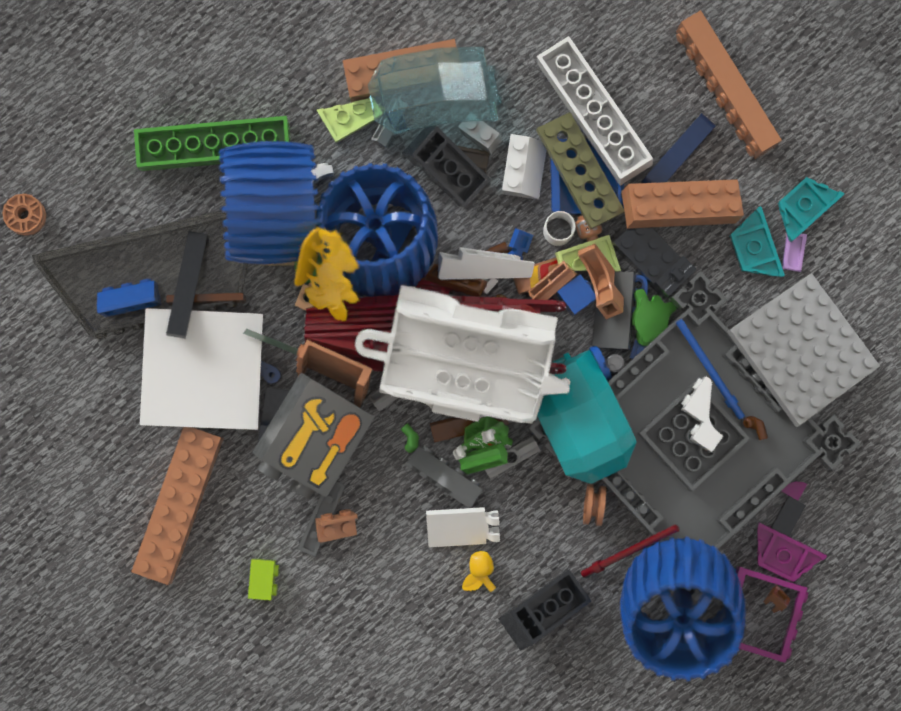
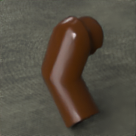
M748 416L743 420V425L746 428L756 430L758 440L768 438L765 424L762 420L754 416Z

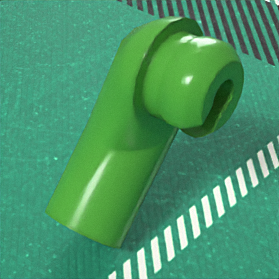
M407 423L401 431L407 436L405 450L408 453H412L418 448L419 436Z

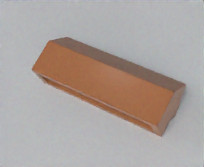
M562 261L533 286L528 293L533 300H548L572 280L577 273L569 264Z

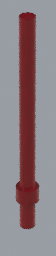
M675 524L602 561L598 560L592 563V566L581 571L582 577L585 578L593 573L598 574L604 571L606 567L679 532L678 525Z

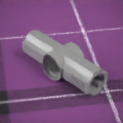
M533 436L507 450L508 453L514 452L517 455V460L514 463L507 461V464L486 469L485 471L491 479L541 450Z

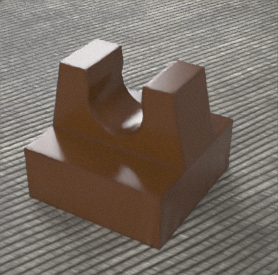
M776 585L771 589L763 602L765 604L772 602L775 605L772 611L776 613L778 611L782 612L787 608L790 598Z

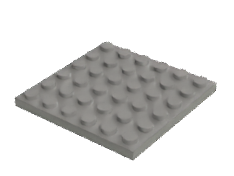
M812 273L727 331L796 427L803 424L880 367L879 363Z

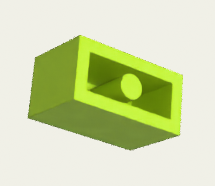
M251 559L248 599L272 600L273 596H277L278 584L274 583L275 576L278 577L279 565H276V560Z

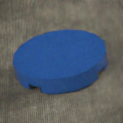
M597 346L590 347L591 354L606 380L609 381L612 375L610 369L606 366L603 354Z

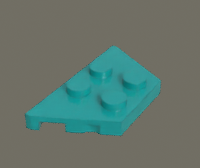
M808 177L800 182L778 202L789 241L792 242L837 202L844 193L828 188L829 186L822 183L819 184Z
M760 206L730 235V239L742 272L783 277L785 274L762 207Z

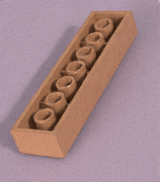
M700 10L683 20L676 31L677 40L680 44L685 45L687 49L686 54L689 59L695 61L698 74L706 79L708 90L716 95L718 106L726 111L728 122L736 127V134L740 140H744L746 143L748 154L757 159L775 148L782 141L702 11Z
M183 427L131 571L132 573L166 585L172 584L224 438L194 427Z

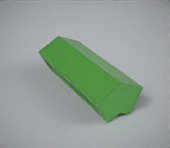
M503 443L467 452L464 458L459 459L461 470L468 475L507 464L508 452Z

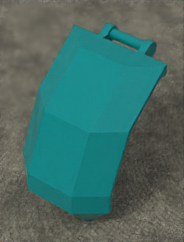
M590 350L572 358L569 353L563 354V357L551 363L566 365V372L564 374H555L554 376L561 380L563 378L570 380L569 392L543 395L537 417L565 475L592 484L626 468L637 441L608 381Z

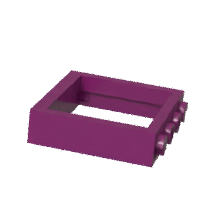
M737 566L736 573L741 586H743L745 576L748 575L798 591L780 654L740 643L739 649L785 663L786 659H789L791 656V642L797 636V629H795L797 622H800L802 619L803 611L801 608L808 598L807 588Z

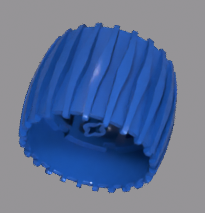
M261 141L220 149L219 161L222 163L220 171L225 173V176L220 177V182L225 184L226 190L221 191V196L226 197V206L222 207V211H227V219L223 221V226L228 227V231L224 233V239L229 240L224 245L226 260L247 264H282L298 261L304 240L315 229V225L319 224V219L315 218L314 210L319 209V205H314L313 196L318 194V190L313 189V181H317V176L312 173V169L316 168V163L311 161L315 159L313 146L285 141Z
M368 163L366 166H354L352 170L340 173V177L334 182L331 181L326 192L322 193L319 209L316 211V218L319 219V224L315 225V229L320 227L330 233L333 231L338 233L343 223L356 224L361 229L356 233L349 245L355 260L364 240L371 243L375 248L385 247L390 259H382L378 262L356 260L359 267L355 271L343 272V276L350 281L352 290L356 294L369 297L400 294L401 285L415 288L418 282L425 278L436 255L438 245L437 219L428 195L410 174L407 175L400 168L397 167L395 169L384 163L382 165ZM378 204L376 207V211L374 213V210L371 205ZM389 204L395 207L400 206L405 208L406 211L411 212H396L386 215ZM360 209H363L365 216L358 214L357 212H359ZM395 223L411 224L415 226L417 236L409 247L407 246L398 255L393 244L390 225ZM324 248V250H322L324 253L331 252L328 248Z
M686 536L684 539L670 537L669 540L659 541L649 548H644L642 553L634 558L631 567H629L626 573L620 600L622 627L629 648L635 659L639 660L645 669L654 671L659 677L661 675L667 676L674 681L676 678L686 679V681H691L692 678L698 677L704 679L706 675L713 672L716 674L720 671V668L728 665L733 655H736L739 650L745 630L746 614L742 586L734 567L726 555L721 554L714 545L706 544L704 540L699 539L697 541ZM680 587L700 589L702 595L695 606L689 591L680 589ZM669 589L674 590L673 596H671ZM655 594L661 595L664 605L669 612L668 618L662 621L652 620L645 612L641 611L643 603L648 602L650 597ZM712 597L721 599L724 602L723 609L719 610L712 619L708 618L706 622L701 621L699 617L708 607Z

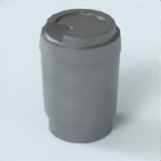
M618 354L610 355L605 362L611 374L618 373L624 367V360Z

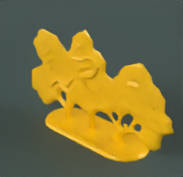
M319 227L306 237L300 250L294 284L301 286L310 279L312 286L304 290L309 298V303L320 310L327 307L336 320L346 321L347 310L342 300L355 303L359 299L356 293L352 291L350 281L343 276V272H353L359 266L352 256L349 246L342 241L341 236L336 231L330 233ZM324 248H328L331 252L324 253L322 250H324ZM319 253L321 254L323 259L321 265L317 264ZM315 268H316L317 277L312 276V274H313Z

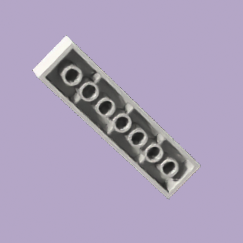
M569 36L537 56L538 66L620 186L653 165V157Z

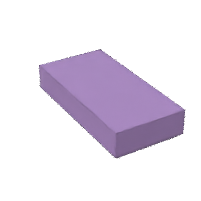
M801 233L792 242L786 236L782 261L783 270L801 272L807 234Z

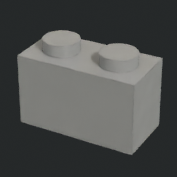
M470 112L458 127L462 135L490 155L502 142L499 132Z

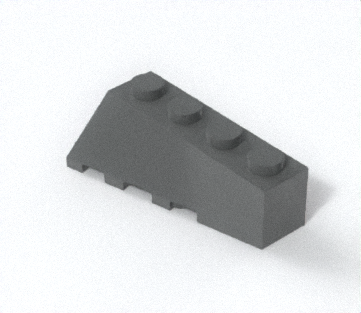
M425 445L423 448L418 447L405 466L466 507L471 508L483 490L480 488L482 484L473 478L471 480L465 478L464 475L466 473L456 467L454 470L448 466L450 462L441 456L439 459L432 455L434 451Z

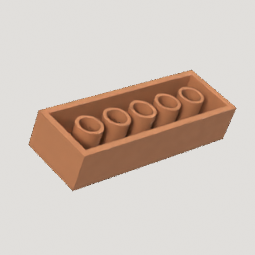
M455 39L343 60L351 102L462 81Z
M738 180L628 184L622 191L627 228L736 224L744 216Z

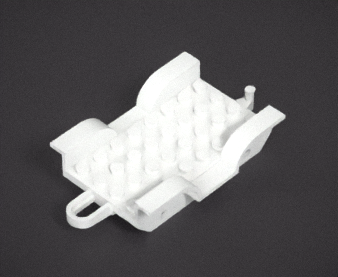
M401 285L392 332L386 333L366 329L358 334L355 342L356 349L361 355L385 362L380 393L420 401L431 407L434 413L477 422L481 417L492 416L532 424L536 420L543 395L569 392L570 380L568 378L561 380L549 373L555 343L557 317L515 309H505L499 313L459 305L457 300L441 293ZM365 339H372L389 343L388 351L382 352L365 348L363 341Z

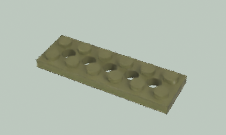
M571 112L536 129L590 230L624 213L620 201ZM560 133L565 134L567 141H559L557 135ZM573 150L576 153V157L573 159L569 158L566 151ZM578 166L583 167L585 174H577L575 168ZM591 183L594 186V191L588 192L584 187L585 184ZM594 200H601L603 208H596Z

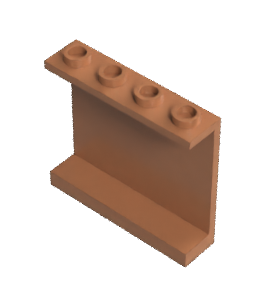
M309 340L306 341L305 345L301 344L297 351L298 357L296 360L298 361L296 365L298 376L300 373L305 374L307 368L352 387L356 389L354 405L361 407L369 390L372 369Z

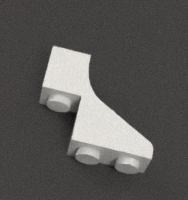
M705 376L702 379L698 378L692 387L695 390L691 396L688 394L681 403L684 406L681 410L700 422V425L696 424L691 430L690 434L692 436L690 440L706 451L713 452L723 435L714 429L709 419L712 381Z

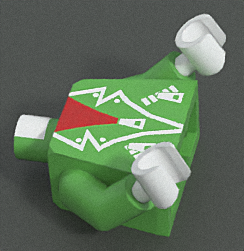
M491 416L482 417L478 422L476 421L465 428L464 443L453 451L455 459L464 458L466 456L465 452L473 448L481 449L498 443H503L505 449H509L512 446L513 440L508 438V426Z

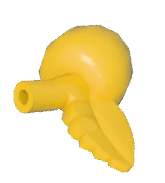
M475 552L471 555L469 561L471 574L465 578L462 589L465 591H475L484 584L492 592L496 588L488 577L494 571L492 558L487 552Z

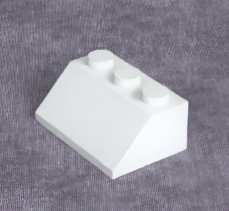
M510 135L501 194L539 200L546 156V148L542 141L527 136Z

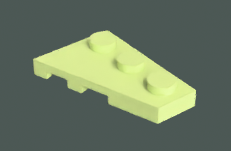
M375 97L354 101L345 105H336L331 108L317 109L318 114L336 143L385 114Z
M610 235L555 253L558 264L565 261L574 271H587L578 256V251L596 244L615 269V272L621 271Z

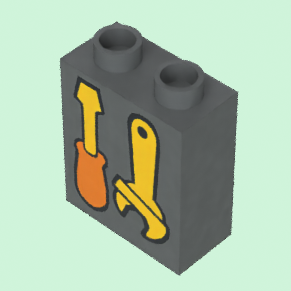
M300 373L252 452L262 461L257 470L275 481L279 480L282 473L293 478L294 481L290 488L307 499L311 498L314 491L327 497L375 417L303 373Z

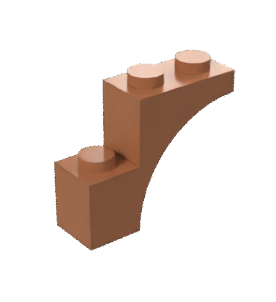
M596 244L579 250L578 256L586 267L594 287L596 307L605 319L623 313L624 297L614 285L615 269Z

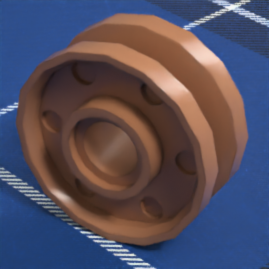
M24 193L14 195L4 205L2 212L3 220L8 228L19 235H34L45 224V208L32 195ZM28 211L27 218L21 219L22 212Z
M592 484L587 485L583 524L589 525L593 516L595 517L596 526H602L606 502V486H600L598 494H595L594 486Z

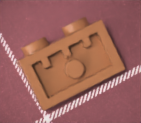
M350 509L339 511V514L332 515V513L322 514L321 518H316L318 542L322 543L357 535L355 519L358 518L357 514Z

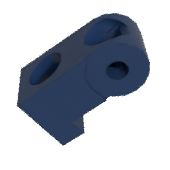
M261 360L260 376L264 377L265 381L270 384L278 383L281 379V372L276 367Z

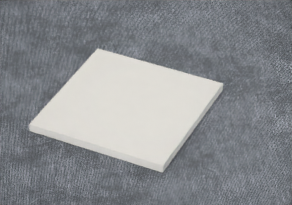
M146 308L140 425L258 430L262 341L245 335L243 332L249 329L262 334L263 314L192 311L186 339L166 336L171 313L170 309Z

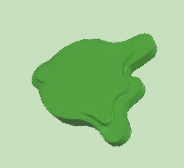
M638 289L634 292L636 308L632 316V325L635 326L637 331L638 343L641 346H647L668 327L669 317L676 310V306L672 302L664 303L658 295L652 296L649 301L646 292L643 289Z

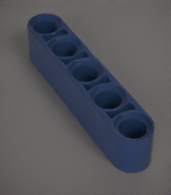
M701 113L641 183L667 182L716 125Z

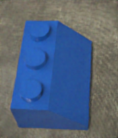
M151 279L140 280V284L135 285L125 283L121 285V288L114 289V287L103 288V292L97 293V312L104 317L162 305L158 284L154 280L151 281Z

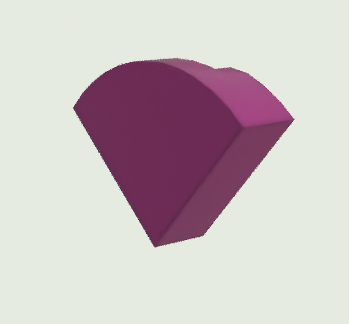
M791 482L780 492L799 501L807 484L804 482Z

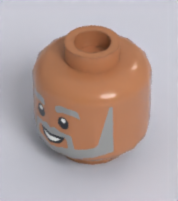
M579 216L575 222L579 238L587 239V242L598 239V234L602 232L601 225L590 230L583 216Z

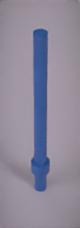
M683 319L676 322L677 326L725 398L724 402L728 408L732 409L738 420L742 419L745 415L737 404L738 400L734 395H731Z

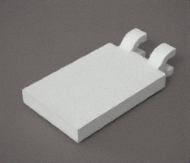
M482 507L426 511L429 547L486 544V539L492 542H500L499 527H488V524L499 526L498 510L485 512V508Z

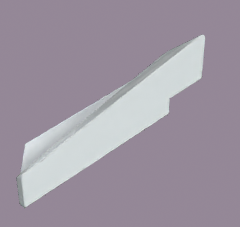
M459 247L458 255L439 252L438 277L441 280L532 277L535 263L520 260L519 256Z

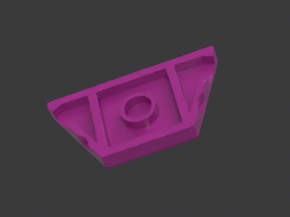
M760 522L757 523V564L794 582L803 573L811 570L819 561L826 559V554Z

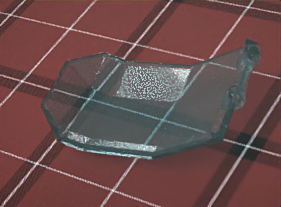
M484 47L436 48L381 60L368 83L374 120L396 135L410 130L454 122L498 120L496 105L502 104V100L498 95L494 75L496 73L495 66L487 65Z

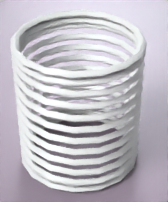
M564 211L552 213L548 216L543 228L545 239L554 246L567 244L575 232L576 224L574 218ZM562 218L570 224L571 235L562 240L555 239L548 233L547 223L552 219Z

